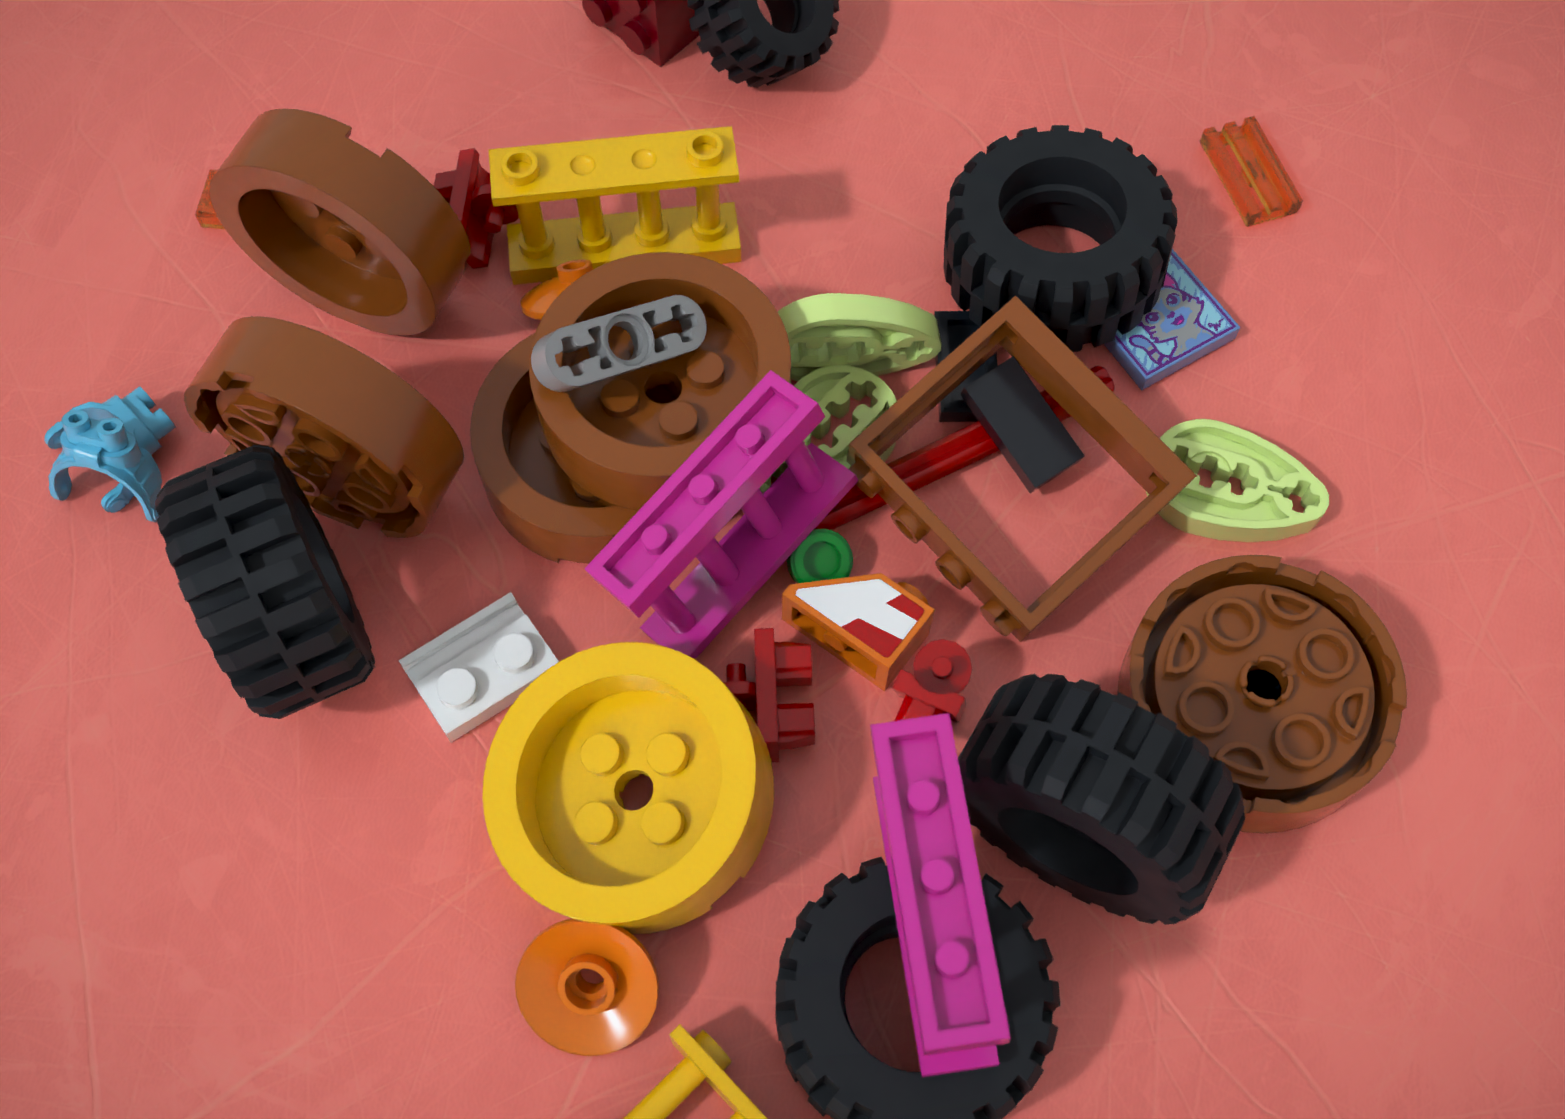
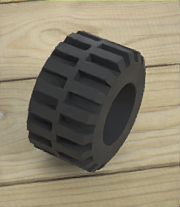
M688 0V8L694 10L695 16L690 18L689 22L691 30L698 31L701 41L697 45L702 54L710 53L713 57L711 65L718 72L726 69L728 70L729 80L738 84L746 80L748 87H759L763 84L768 86L813 65L821 59L820 55L829 51L833 44L830 36L836 34L839 22L833 17V13L839 11V1L764 0L772 18L771 25L761 13L757 0Z

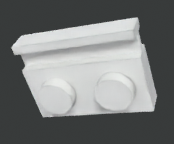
M511 592L398 660L451 743L512 705L531 682L559 662L531 620L524 614Z

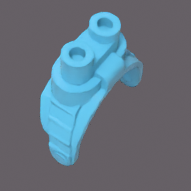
M140 386L122 399L114 395L102 404L87 402L70 410H83L87 412L90 419L99 421L110 417L120 419L123 422L125 431L132 433L138 445L149 451L151 455L162 447L158 440L176 428L175 424L161 408L154 413L150 411L156 405ZM62 421L57 422L45 434L44 441L51 449L62 447L60 436L64 431ZM119 483L102 498L101 506L107 512H118L129 503L134 495L128 488Z
M72 410L63 415L62 424L64 431L60 436L63 451L53 463L48 476L51 496L56 500H65L69 496L72 486L68 468L71 466L87 467L107 474L123 484L140 502L146 519L157 522L160 516L155 509V501L161 490L162 478L151 453L138 445L135 436L125 431L123 422L118 418L110 417L101 421L90 419L87 412L83 410Z

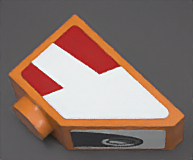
M882 573L790 584L782 593L783 621L883 691L889 687L899 674L900 669L906 665L929 635L935 609L929 606L927 598L917 588L902 581L895 583Z

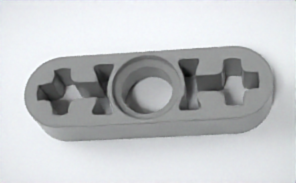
M673 295L568 325L543 336L536 342L531 354L532 369L538 381L546 388L555 392L574 390L673 359L697 349L706 336V319L702 309L695 301L683 295ZM678 320L681 324L682 332L671 333L654 339L651 328L667 321ZM612 326L622 327L630 334L634 350L629 360L620 359L611 351L608 343V334ZM586 346L588 347L591 358L574 364L571 367L558 366L555 359L556 354L561 351L569 353Z

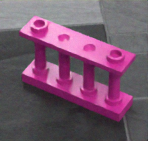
M770 370L584 569L596 582L638 618L651 606L655 611L642 624L640 629L658 645L677 650L696 659L859 480L856 474L813 443L806 446L805 438L825 418V415L816 401ZM785 461L788 468L762 494L759 488ZM741 509L744 515L718 542L715 539L717 533ZM696 557L700 563L673 591L669 585Z
M946 713L872 724L871 738L878 776L873 777L921 1076L928 1077L999 1066L996 1045L1009 1043L1010 1033L950 715Z

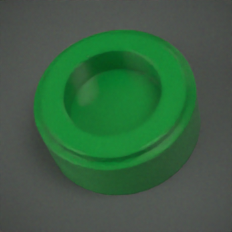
M814 529L787 558L788 571L796 583L849 577L853 566V555L848 542L840 534L829 529Z

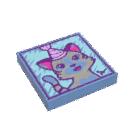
M1172 249L1164 284L1161 287L1158 301L1152 311L1143 315L1141 323L1130 332L1122 335L1117 330L1115 340L1104 345L1138 387L1144 390L1234 340L1241 327Z

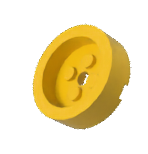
M643 642L610 643L580 651L561 660L531 682L518 696L504 716L491 743L483 777V810L488 835L502 866L516 884L530 897L550 910L575 920L591 924L620 926L631 934H647L668 930L700 917L713 908L711 905L725 894L740 876L742 878L746 876L760 853L768 833L774 803V775L767 744L755 720L737 697L712 671L694 658L665 646ZM639 774L650 777L653 782V794L650 801L641 809L627 810L623 805L622 798L619 797V792H623L626 784L631 779L638 777Z

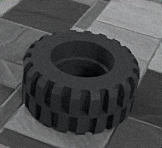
M1052 125L1050 131L1038 132L1037 127L1020 130L1017 133V137L1012 140L1004 136L987 146L986 154L982 151L978 152L964 165V171L955 178L950 189V198L946 209L943 269L945 280L951 286V295L958 307L963 311L969 309V319L981 327L1016 295L1072 352L1081 351L1083 344L1091 342L1095 348L1114 341L1117 330L1122 335L1130 332L1141 323L1143 315L1152 311L1158 301L1176 236L1175 230L1178 220L1177 208L1172 202L1173 194L1163 176H1156L1158 169L1144 154L1136 157L1132 154L1133 148L1131 145L1117 137L1112 142L1102 138L1101 131L1085 128L1084 133L1069 131V125ZM1037 226H1064L1085 233L1097 241L1100 246L1076 253H1056L1035 248L1023 242L1014 234Z
M253 445L168 480L157 495L155 509L160 516L157 522L160 533L166 543L165 550L169 562L175 569L179 580V587L185 601L189 603L196 618L195 622L203 638L208 641L214 652L215 660L221 670L226 672L230 678L234 690L240 698H245L247 706L254 713H258L260 717L281 719L365 682L375 668V659L371 651L372 646L369 637L364 629L362 617L318 518L313 513L303 490L300 489L294 474L286 466L279 452H276L273 447Z
M1030 674L1001 686L996 691L958 757L970 825L976 826L980 830L981 837L992 846H997L1007 854L1006 857L1020 867L1028 868L1039 875V879L1051 886H1058L1072 893L1074 898L1087 904L1094 903L1104 907L1107 912L1122 917L1125 915L1134 916L1140 922L1151 924L1159 920L1163 924L1168 925L1176 924L1181 920L1184 921L1201 911L1245 821V808L1240 787L1232 781V773L1220 760H1214L1209 755V748L1195 736L1188 737L1176 728L1177 723L1159 712L1155 715L1138 706L1139 701L1118 693L1116 696L1103 691L1098 684L1082 679L1077 683L1071 682L1064 675L1047 674L1039 678L1036 674Z
M878 857L862 862L859 873L849 879L846 875L840 873L824 885L823 896L816 903L808 901L797 916L796 928L791 937L786 938L779 959V972L776 981L775 1020L778 1040L781 1041L786 1056L785 1063L794 1081H799L809 1095L808 1101L823 1117L825 1114H828L833 1119H1002L1015 1109L1020 1100L1033 1089L1044 1072L1041 1068L1045 1056L1053 1050L1058 1027L1052 1024L1053 1012L1060 1006L1059 982L1049 980L1047 967L1054 959L1046 939L1035 941L1028 930L1029 925L1034 920L1032 915L1021 901L1011 908L998 896L1004 885L986 873L981 880L1010 1041L1007 1044L996 1045L999 1066L922 1077L921 1072L896 1069L872 1056L855 1036L847 1017L845 990L848 977L855 963L864 952L876 943L899 937L888 869L883 858Z

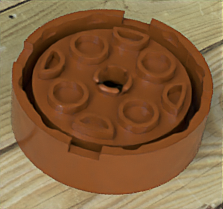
M274 109L259 115L210 182L209 193L213 209L232 239L258 266L276 281L305 301L337 318L371 331L389 335H415L427 330L433 324L466 270L464 269L465 262L471 254L466 231L449 203L423 175L387 148L380 157L349 139L352 127L342 122L298 109Z
M656 252L632 255L603 264L584 274L569 285L553 301L543 315L536 329L529 357L530 384L540 424L551 448L552 455L559 466L573 481L594 496L611 504L637 511L643 507L770 370L791 384V351L788 335L781 317L767 296L750 280L733 269L710 259L684 253ZM673 295L689 297L699 305L704 313L707 324L704 341L697 349L676 358L567 392H555L546 388L538 381L533 372L531 354L534 345L540 338L559 328ZM678 320L667 321L651 328L654 339L671 333L682 332V327ZM612 326L608 334L610 349L618 358L629 360L634 350L633 340L625 329L619 326ZM587 346L569 353L561 351L555 355L559 367H571L574 364L591 358ZM671 381L675 382L676 388L681 391L680 396L676 400L666 404L653 402L647 397L646 393L647 390H652L658 385H669Z
M250 316L240 318L231 323L184 394L186 409L201 432L211 434L215 428L230 442L224 453L226 456L253 445L275 448V451L279 452L286 466L294 474L300 489L303 490L310 503L312 511L356 529H359L364 519L383 524L381 531L387 537L409 538L424 532L464 460L463 447L449 422L423 395L406 381L374 359L333 337L303 325L281 319Z
M534 333L509 350L495 364L485 378L473 406L470 425L471 448L486 495L494 513L505 529L519 543L532 552L559 563L560 559L589 564L638 511L611 504L589 493L573 481L553 457L551 448L543 434L530 384L529 357ZM671 381L669 385H658L652 390H647L646 393L647 397L653 402L666 404L676 400L680 396L681 391L676 388L675 382Z
M1241 555L1214 560L1184 573L1169 584L1149 606L1137 628L1122 663L1117 695L1121 693L1139 701L1138 706L1155 715L1159 712L1177 723L1176 728L1188 737L1195 736L1209 748V755L1214 760H1220L1232 773V781L1239 785L1242 793L1245 821L1241 832L1276 833L1299 829L1320 821L1343 806L1381 771L1391 757L1397 745L1395 741L1400 728L1402 711L1407 707L1406 680L1401 658L1387 628L1373 609L1351 588L1335 577L1323 571L1316 575L1301 568L1280 563L1282 557L1269 555ZM1259 669L1273 674L1279 680L1281 696L1275 701L1274 699L1261 698L1252 691L1248 693L1246 689L1248 686L1247 673Z

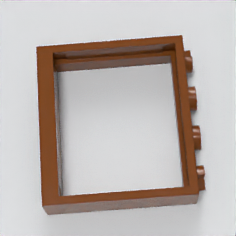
M1016 295L849 443L847 462L851 465L849 470L856 474L859 480L856 485L871 498L878 494L895 511L891 518L897 528L913 543L917 544L922 539L939 557L935 564L941 574L957 589L962 590L967 586L984 604L980 607V611L986 621L1001 635L1008 636L1012 633L1020 642L1197 476ZM1001 347L1012 357L1014 356L1018 363L1149 494L1027 609L879 457Z

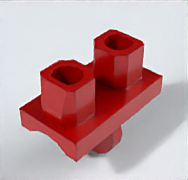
M475 148L459 151L456 170L436 173L434 187L452 207L466 231L471 254L466 262L473 269L488 267L494 233L501 231L502 224H510L519 219L516 204L493 206L490 173L482 168L479 162L480 154Z
M774 628L754 629L756 683L746 681V666L742 663H731L726 666L727 682L723 683L748 712L757 710V726L767 744L771 762H779V750L815 745L814 703L777 704L776 687L812 686L811 644L774 642Z
M945 639L931 641L923 646L915 656L913 665L914 676L900 669L892 688L904 700L894 721L949 713L951 720L959 722L966 700L959 693L964 691L971 679L972 665L970 657L965 649L954 641Z

